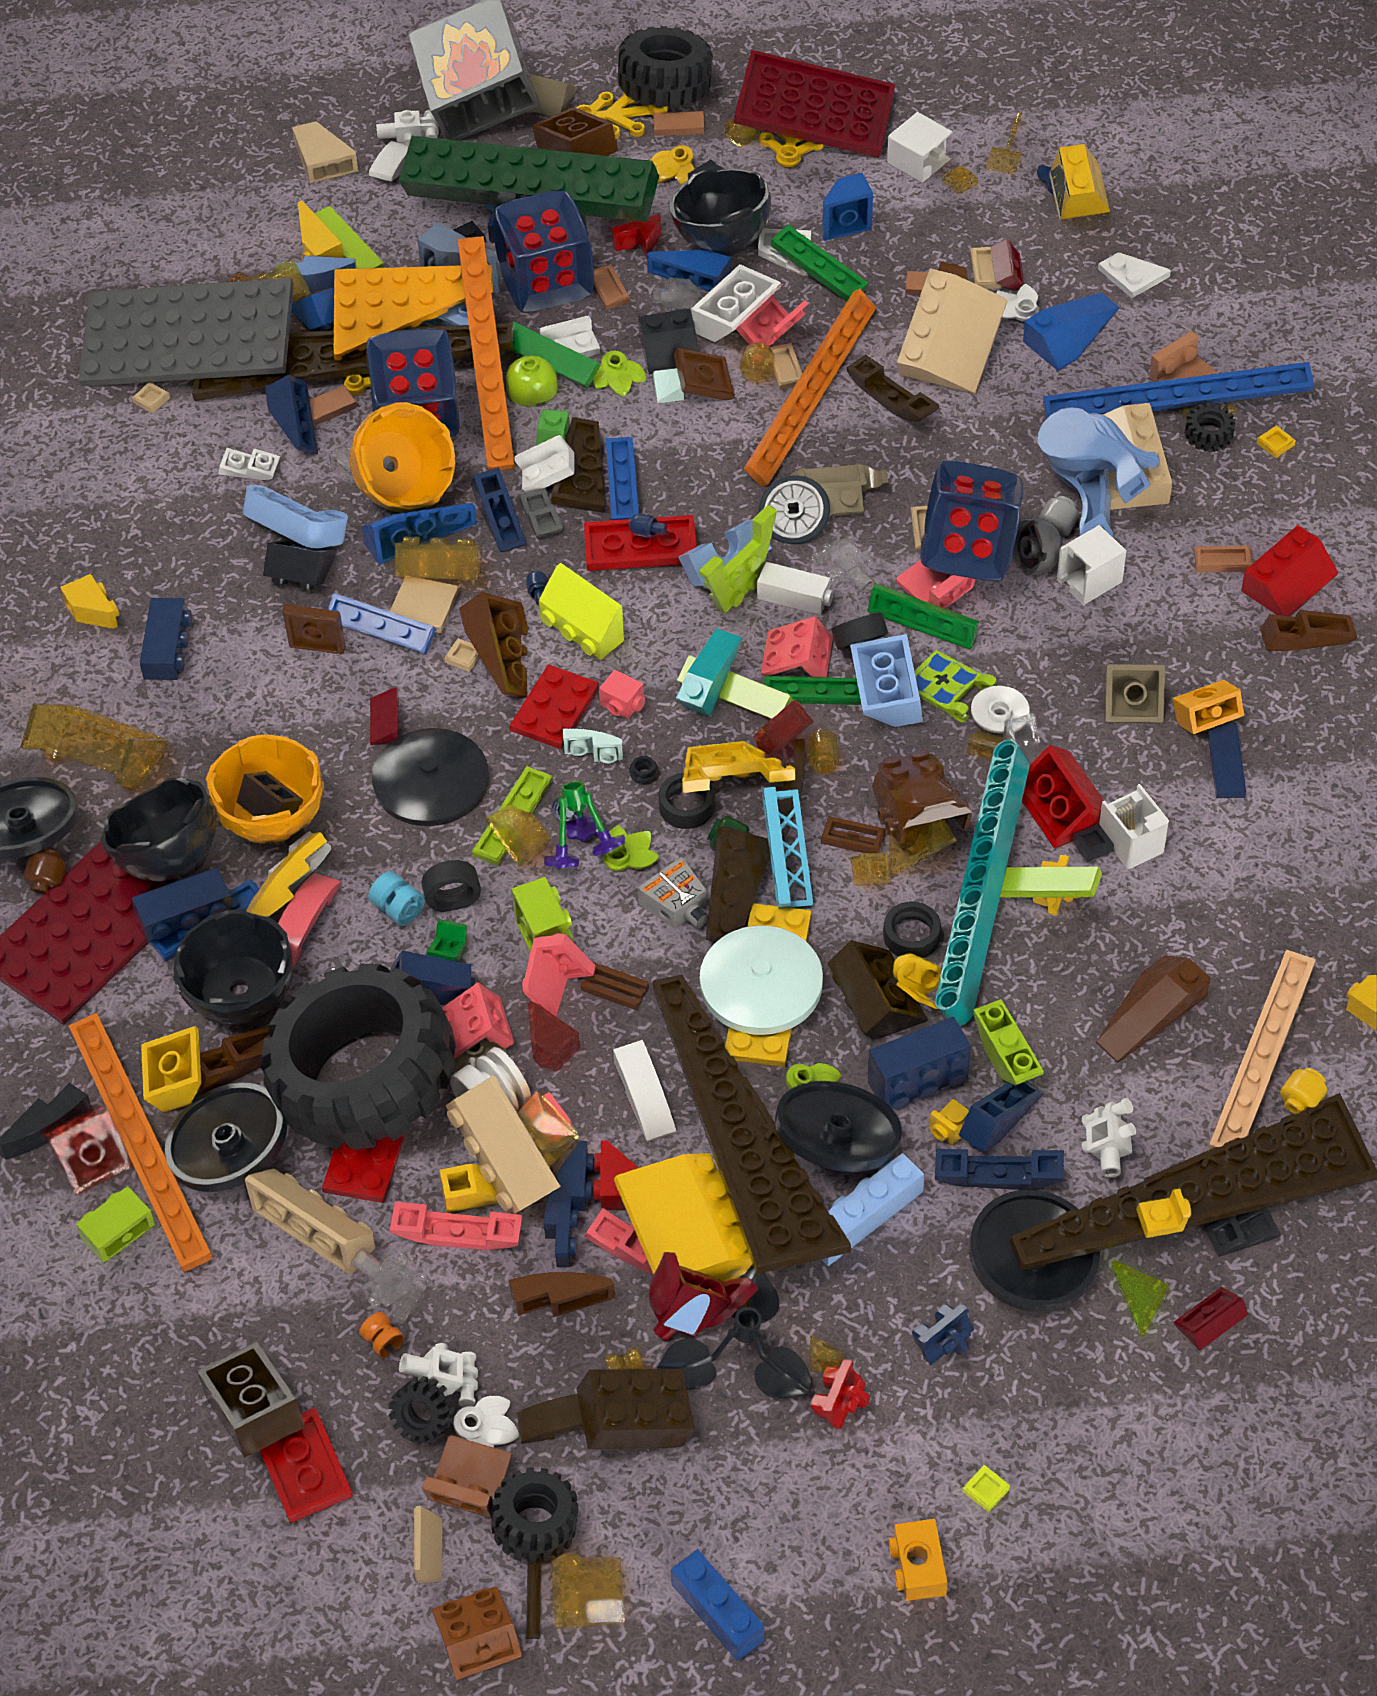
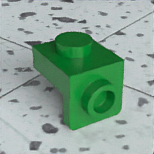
M440 919L437 922L436 938L428 948L426 955L459 962L466 949L467 925Z

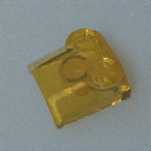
M565 1553L556 1558V1560H552L556 1629L625 1624L621 1557L582 1558L574 1553Z

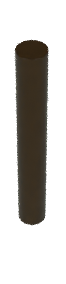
M537 1557L536 1564L528 1563L527 1559L526 1639H540L541 1559Z

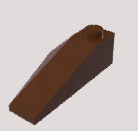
M481 592L459 607L465 633L502 694L524 698L527 696V669L521 663V656L527 655V647L521 646V635L528 634V626L522 602Z
M1163 956L1141 973L1096 1043L1117 1063L1206 998L1211 977L1190 958Z

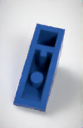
M709 250L656 251L647 254L648 273L708 292L731 273V257Z

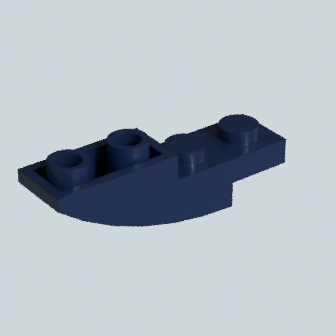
M580 1141L562 1164L555 1177L560 1187L549 1193L545 1209V1239H556V1267H569L570 1256L576 1257L577 1240L576 1237H571L572 1228H578V1211H585L586 1200H592L593 1185L592 1181H587L588 1172H594V1153H588L587 1141Z

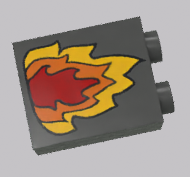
M502 0L477 2L464 10L438 21H433L427 26L408 33L430 111L445 139H464L540 106L516 28Z

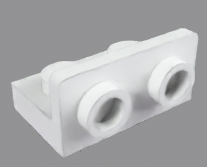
M590 316L540 328V335L586 357L600 354V346L592 331Z
M560 435L515 456V462L522 469V489L525 493L545 488L574 474V451Z

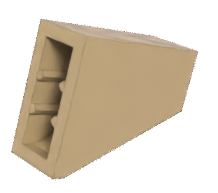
M315 121L292 127L294 143L310 183L358 172L355 151Z

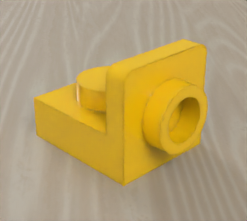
M954 1099L940 1112L933 1110L929 1114L928 1128L931 1134L937 1140H945L953 1146L961 1138L959 1132L969 1110Z
M1180 1189L1172 1190L1170 1198L1139 1203L1136 1209L1146 1238L1182 1232L1188 1219L1191 1217L1189 1201L1183 1199Z

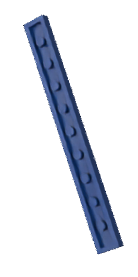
M1303 362L1043 396V407L1046 419L1061 409L1071 407L1083 409L1089 414L1098 413L1103 415L1124 405L1150 403L1152 411L1197 406L1199 404L1205 405L1206 403L1213 404L1313 391L1314 381L1310 363Z

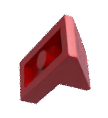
M657 214L650 216L648 222L633 221L611 228L614 250L616 252L624 249L629 250L634 246L640 245L647 257V254L653 250L662 235L661 216Z

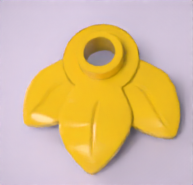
M685 145L676 146L672 150L660 151L650 160L653 161L660 176L658 183H663L675 177L677 182L682 185L688 181V173L694 170L692 165L694 159L693 151Z

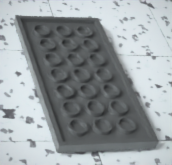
M292 278L90 292L78 381L81 385L98 386L285 373L294 289Z

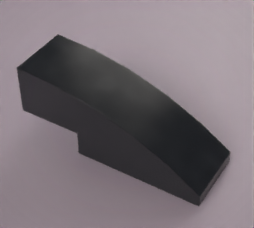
M68 1083L49 1104L38 1098L0 1137L1 1157L7 1160L44 1146L67 1132L93 1110L88 1095L71 1083Z

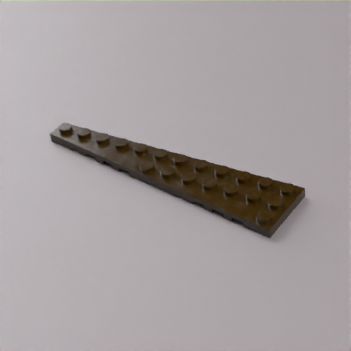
M513 323L496 324L499 352L513 350ZM469 325L410 327L399 330L427 328L446 330L451 344L453 359L473 356ZM334 331L289 333L285 373L194 379L192 396L194 401L261 391L287 375L294 376L307 383L351 375H370L366 349L362 351L354 350L343 355L341 360H335Z
M683 975L653 980L654 994L756 1274L851 1253L850 1241L834 1216L830 1215L827 1211L823 1198L819 1192L814 1190L809 1182L808 1174L804 1168L801 1169L794 1158V1152L780 1139L774 1120L747 1077H744L740 1072L734 1056H730L724 1040L713 1029L710 1018L705 1010L700 1007V1002Z
M1339 1093L1320 1101L1316 1107H1307L1305 1111L1294 1116L1290 1114L1281 1118L1280 1122L1258 1128L1253 1134L1243 1138H1235L1226 1142L1221 1147L1212 1148L1144 1178L1143 1182L1131 1187L1125 1186L1118 1189L1117 1193L1104 1199L1102 1197L1095 1199L1088 1206L1078 1210H1070L1059 1215L1056 1219H1049L1011 1236L1009 1243L1020 1270H1025L1146 1239L1136 1210L1138 1204L1170 1198L1174 1189H1180L1183 1199L1189 1201L1191 1217L1185 1228L1260 1210L1265 1207L1377 1179V1168Z

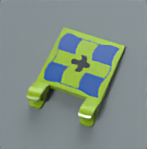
M935 650L914 671L919 697L945 711L961 723H965L969 719V715L966 714L969 707L958 701L974 685L983 690L992 687L996 683V678L993 675L981 674L938 650Z

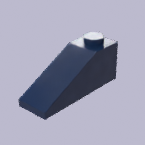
M287 375L265 387L269 412L295 448L311 455L318 454L307 382Z
M500 468L473 475L471 487L500 553L526 545L527 543Z
M1029 1081L1017 1085L1007 1082L971 1105L959 1136L965 1139L973 1148L979 1149L984 1153L1007 1135L1040 1099L1044 1092Z

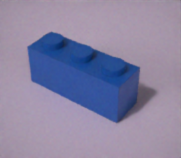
M698 1549L671 1569L672 1586L736 1661L740 1660L764 1641L763 1623Z

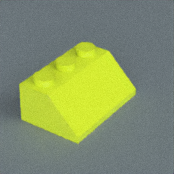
M559 563L539 599L540 618L545 625L549 627L554 626L558 629L566 640H573L579 644L587 655H594L602 660L624 641L622 605L568 567Z

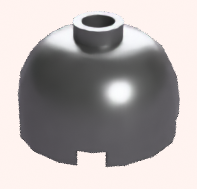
M1025 519L1019 522L1012 559L1018 568L1021 563L1027 570L1025 575L1042 574L1050 571L1057 565L1060 548L1063 546L1058 530L1053 524L1040 519ZM1025 558H1038L1039 563L1034 567L1025 564Z

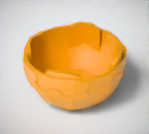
M400 402L379 408L370 414L358 427L350 448V468L357 486L373 503L387 510L412 512L420 508H428L440 500V497L452 482L455 468V452L450 432L445 424L441 423L431 412L422 406ZM386 457L394 462V470L392 472L387 471L383 466V460Z
M256 735L240 740L223 752L210 766L205 779L207 780L209 795L212 797L216 814L221 824L227 830H231L236 835L248 839L249 842L259 844L285 841L309 824L319 809L324 791V781H322L319 767L320 763L314 752L308 750L297 741L276 735ZM267 771L303 799L302 805L299 806V810L293 815L287 810L273 815L253 816L236 802L244 774Z

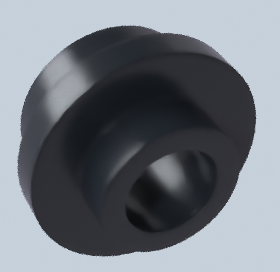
M639 756L633 760L629 767L630 777L638 783L652 782L658 776V765L649 756ZM646 769V770H648V771H646V772H641L640 770Z

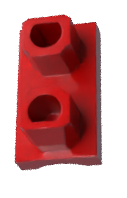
M843 1359L840 1367L826 1366L822 1382L825 1388L831 1390L828 1395L815 1394L811 1402L814 1414L826 1418L832 1427L842 1429L848 1412L854 1413L857 1407H867L870 1401V1396L864 1391L866 1383L853 1370V1361Z

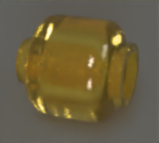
M752 343L746 346L742 351L739 365L743 377L752 382L767 380L773 373L775 363L774 352L769 346L762 343Z

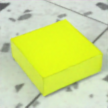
M983 1465L963 1487L962 1492L989 1513L1010 1490V1485L987 1466Z

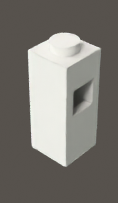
M769 562L765 563L757 581V599L820 615L825 606L829 607L833 599V590H830L829 577Z

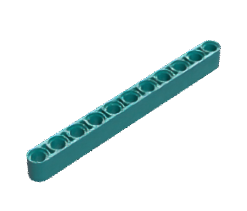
M1013 740L1002 741L995 747L935 998V1005L945 1018L954 1017L959 1026L966 1024L972 1018L1030 766L1028 758Z

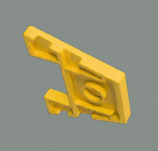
M745 741L688 747L684 778L682 779V791L687 793L709 790V781H717L722 779V776L728 775L743 778L750 776V773L761 772L769 783L795 780V768L790 765L786 766V768L782 767L781 760L777 758H765L764 751Z

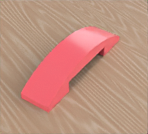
M313 873L297 890L294 898L291 899L278 924L288 934L287 937L292 953V970L302 954L303 943L324 906L330 905L342 884L341 881Z
M395 1201L390 1233L433 1246L481 1250L505 1249L518 1246L522 1215L490 1211V1217L431 1212L427 1211V1205Z

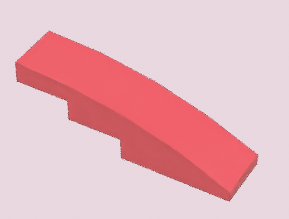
M602 1208L584 1237L615 1257L654 1275L632 1222L628 1225Z

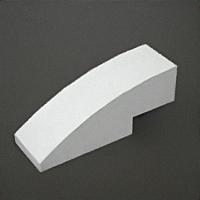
M643 1040L613 1049L614 1064L625 1086V1093L647 1143L677 1133L664 1092Z

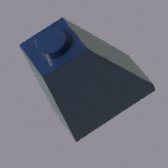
M404 950L400 952L389 970L391 971L395 967L421 980L424 987L432 990L440 1005H447L475 985V978L471 977L472 964Z

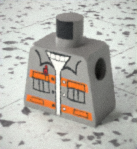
M682 857L638 887V903L676 929L687 920L696 928H701L708 922V914L703 910L707 906L706 889Z

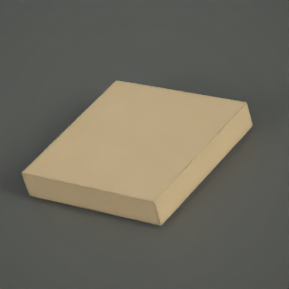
M406 575L390 612L434 626L436 628L435 632L442 633L459 594V586Z

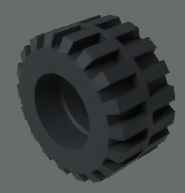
M534 1467L526 1468V1473H521L520 1470L513 1472L512 1479L506 1477L502 1480L501 1487H497L493 1499L491 1530L492 1534H495L494 1540L496 1544H503L502 1551L507 1555L514 1553V1559L520 1562L522 1558H527L528 1563L536 1564L537 1557L542 1559L544 1563L550 1561L551 1555H554L556 1558L563 1554V1548L568 1549L572 1544V1538L575 1537L578 1516L577 1494L575 1491H571V1484L568 1480L561 1481V1475L557 1472L551 1475L548 1474V1469L541 1468L539 1472L534 1471ZM528 1508H541L549 1512L552 1517L541 1522H531L523 1519L518 1514Z

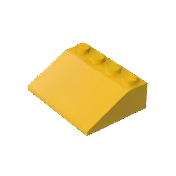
M710 1153L682 1154L615 1176L614 1182L653 1274L662 1259L663 1252H675L680 1266L721 1279L722 1282L739 1278L753 1264L722 1178Z

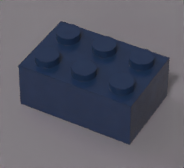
M951 1017L870 1049L868 1084L874 1094L891 1108H903L910 1100L920 1096L928 1098L934 1095L940 1088L948 1085L956 1087L962 1084L968 1078L971 1045L956 1019Z

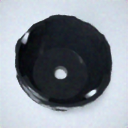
M731 168L700 171L683 183L670 201V214L680 235L688 243L701 250H709L725 256H733L753 244L766 226L771 213V194L767 182L758 172L752 170Z
M181 777L168 778L158 786L139 794L121 807L112 810L104 821V831L100 840L109 858L131 876L144 881L171 882L174 878L178 876L183 878L203 866L216 833V809L212 797L201 782Z
M229 910L209 915L202 922L187 931L177 947L173 979L179 994L191 1009L199 1012L210 1021L219 1024L238 1025L264 1017L280 1004L293 979V976H291L292 953L287 937L288 934L272 918L244 910ZM237 985L248 987L247 991L240 995L231 992Z

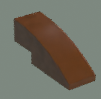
M1299 610L1295 617L1269 614L1260 628L1266 650L1291 651L1334 646L1355 641L1357 638L1350 615Z
M269 1026L222 1039L221 1047L201 1052V1085L199 1088L202 1093L226 1085L261 1068L264 1039L270 1038L268 1035Z
M548 1272L509 1280L510 1293L518 1316L550 1307L552 1316L556 1317L615 1298L612 1278L594 1274Z

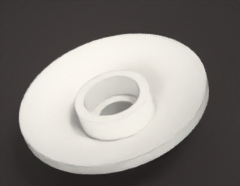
M992 686L983 689L974 697L971 704V714L974 721L981 728L994 733H1008L1023 726L1029 715V705L1026 698L1019 691L1006 686Z

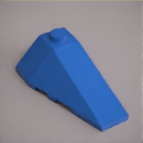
M334 288L292 303L291 312L309 330L320 327L321 331L333 328Z
M1101 292L1043 309L1025 320L1023 342L1059 371L1082 355L1083 350L1088 344H1091L1101 328L1105 327L1118 311L1119 306Z
M468 503L389 515L361 527L365 546L377 564L381 565L477 524L475 505Z

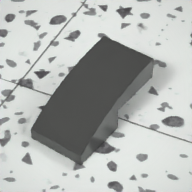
M546 488L519 495V501L536 538L563 531L555 506L551 504Z

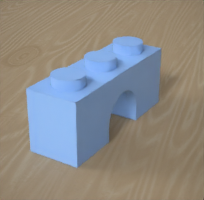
M752 519L746 520L724 532L729 543V550L724 558L716 553L712 543L701 544L679 556L689 581L694 587L703 586L704 589L707 588L703 583L705 579L699 575V570L713 556L716 555L724 560L725 566L752 540Z

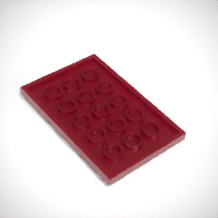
M751 50L733 123L879 158L896 84Z
M99 842L63 876L60 886L51 887L48 892L41 896L0 935V981L64 1025L149 943V941H146L134 914L132 897L166 885L162 882L144 881L126 873L109 858L103 849L102 843Z

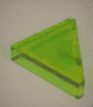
M1113 1260L1111 1269L1121 1288L1120 1291L1128 1310L1135 1321L1139 1331L1138 1334L1144 1337L1169 1289V1284Z

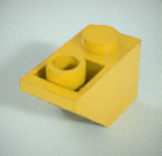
M91 574L60 587L64 603L76 622L112 629L118 627L116 616H119V611L113 600H107L108 595L101 582L96 583Z
M466 1164L439 1170L446 1213L498 1204L497 1192L492 1183L486 1182L480 1172L481 1165Z

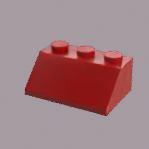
M1297 525L1244 571L1241 592L1276 615L1291 616L1337 576L1338 570L1321 540Z
M1049 745L1029 766L1022 797L1023 804L1055 849L1072 842L1074 833L1100 822L1101 807L1104 799L1070 751Z

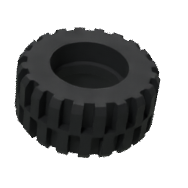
M661 26L660 28L647 27L646 30H636L634 34H629L621 42L618 52V84L627 96H630L636 102L641 101L644 105L649 106L651 104L661 108L662 106H669V108H675L678 105L686 106L690 102L695 103L705 96L711 86L713 60L711 47L706 40L704 41L700 35H694L692 31H684L678 27L667 28L668 26Z

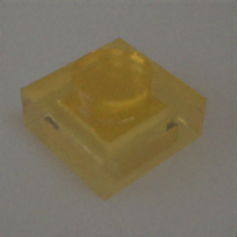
M963 164L943 174L942 181L958 195L978 185V178Z

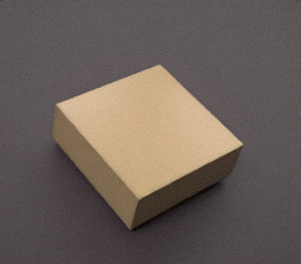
M149 382L132 397V401L153 414L170 399V394Z
M458 638L444 660L447 664L470 672L480 656L472 643Z

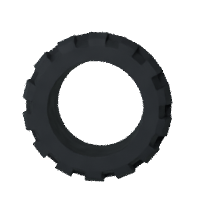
M360 963L358 970L348 971L343 966L323 973L325 979L312 986L307 982L291 995L292 1003L288 1008H279L270 1022L268 1032L270 1038L264 1039L261 1070L264 1073V1085L277 1109L282 1107L288 1125L297 1134L308 1137L312 1142L338 1150L343 1143H346L349 1148L360 1150L376 1147V1140L388 1136L394 1141L412 1131L410 1124L418 1117L422 1116L427 1119L440 1103L441 1095L439 1090L448 1089L455 1065L456 1042L452 1026L432 990L424 987L421 980L395 967L389 971L387 967L381 964ZM374 1031H396L401 1033L399 1041L390 1055L368 1073L342 1082L317 1081L318 1074L326 1060L334 1051L349 1040Z

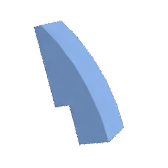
M304 256L303 263L277 262L274 279L292 278L294 283L293 293L325 290L334 287L335 269H357L356 259Z

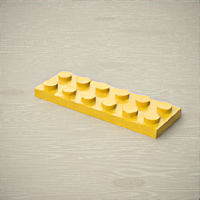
M753 903L747 927H778L798 935L807 942L811 910L788 907L778 908V906ZM729 1027L725 1048L730 1056H734L736 1061L785 1067L792 1028L775 1034L755 1035L743 1033Z

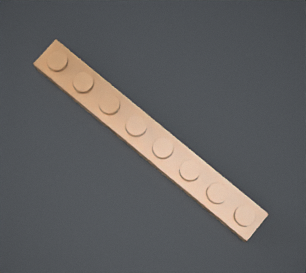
M1286 950L1208 1150L1221 1147L1226 1142L1235 1138H1243L1249 1135L1316 959Z

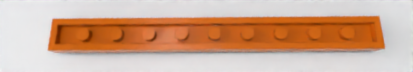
M484 236L458 239L488 471L498 467L500 470L514 469L515 464Z
M861 289L851 294L744 467V470L758 485L764 487L770 483L875 311L876 306Z
M94 1013L68 1025L183 1272L185 1273L212 1260L213 1257L174 1174L167 1164L165 1155L98 1014Z

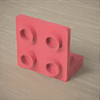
M919 560L899 575L896 583L910 596L946 609L974 587L975 579L929 569Z
M816 616L769 630L761 674L763 676H770L803 666L805 672L809 673L811 677H827L833 635Z
M479 982L442 1007L453 1029L456 1042L454 1059L484 1038L491 1043L495 1042L504 1049L514 1043L501 997Z

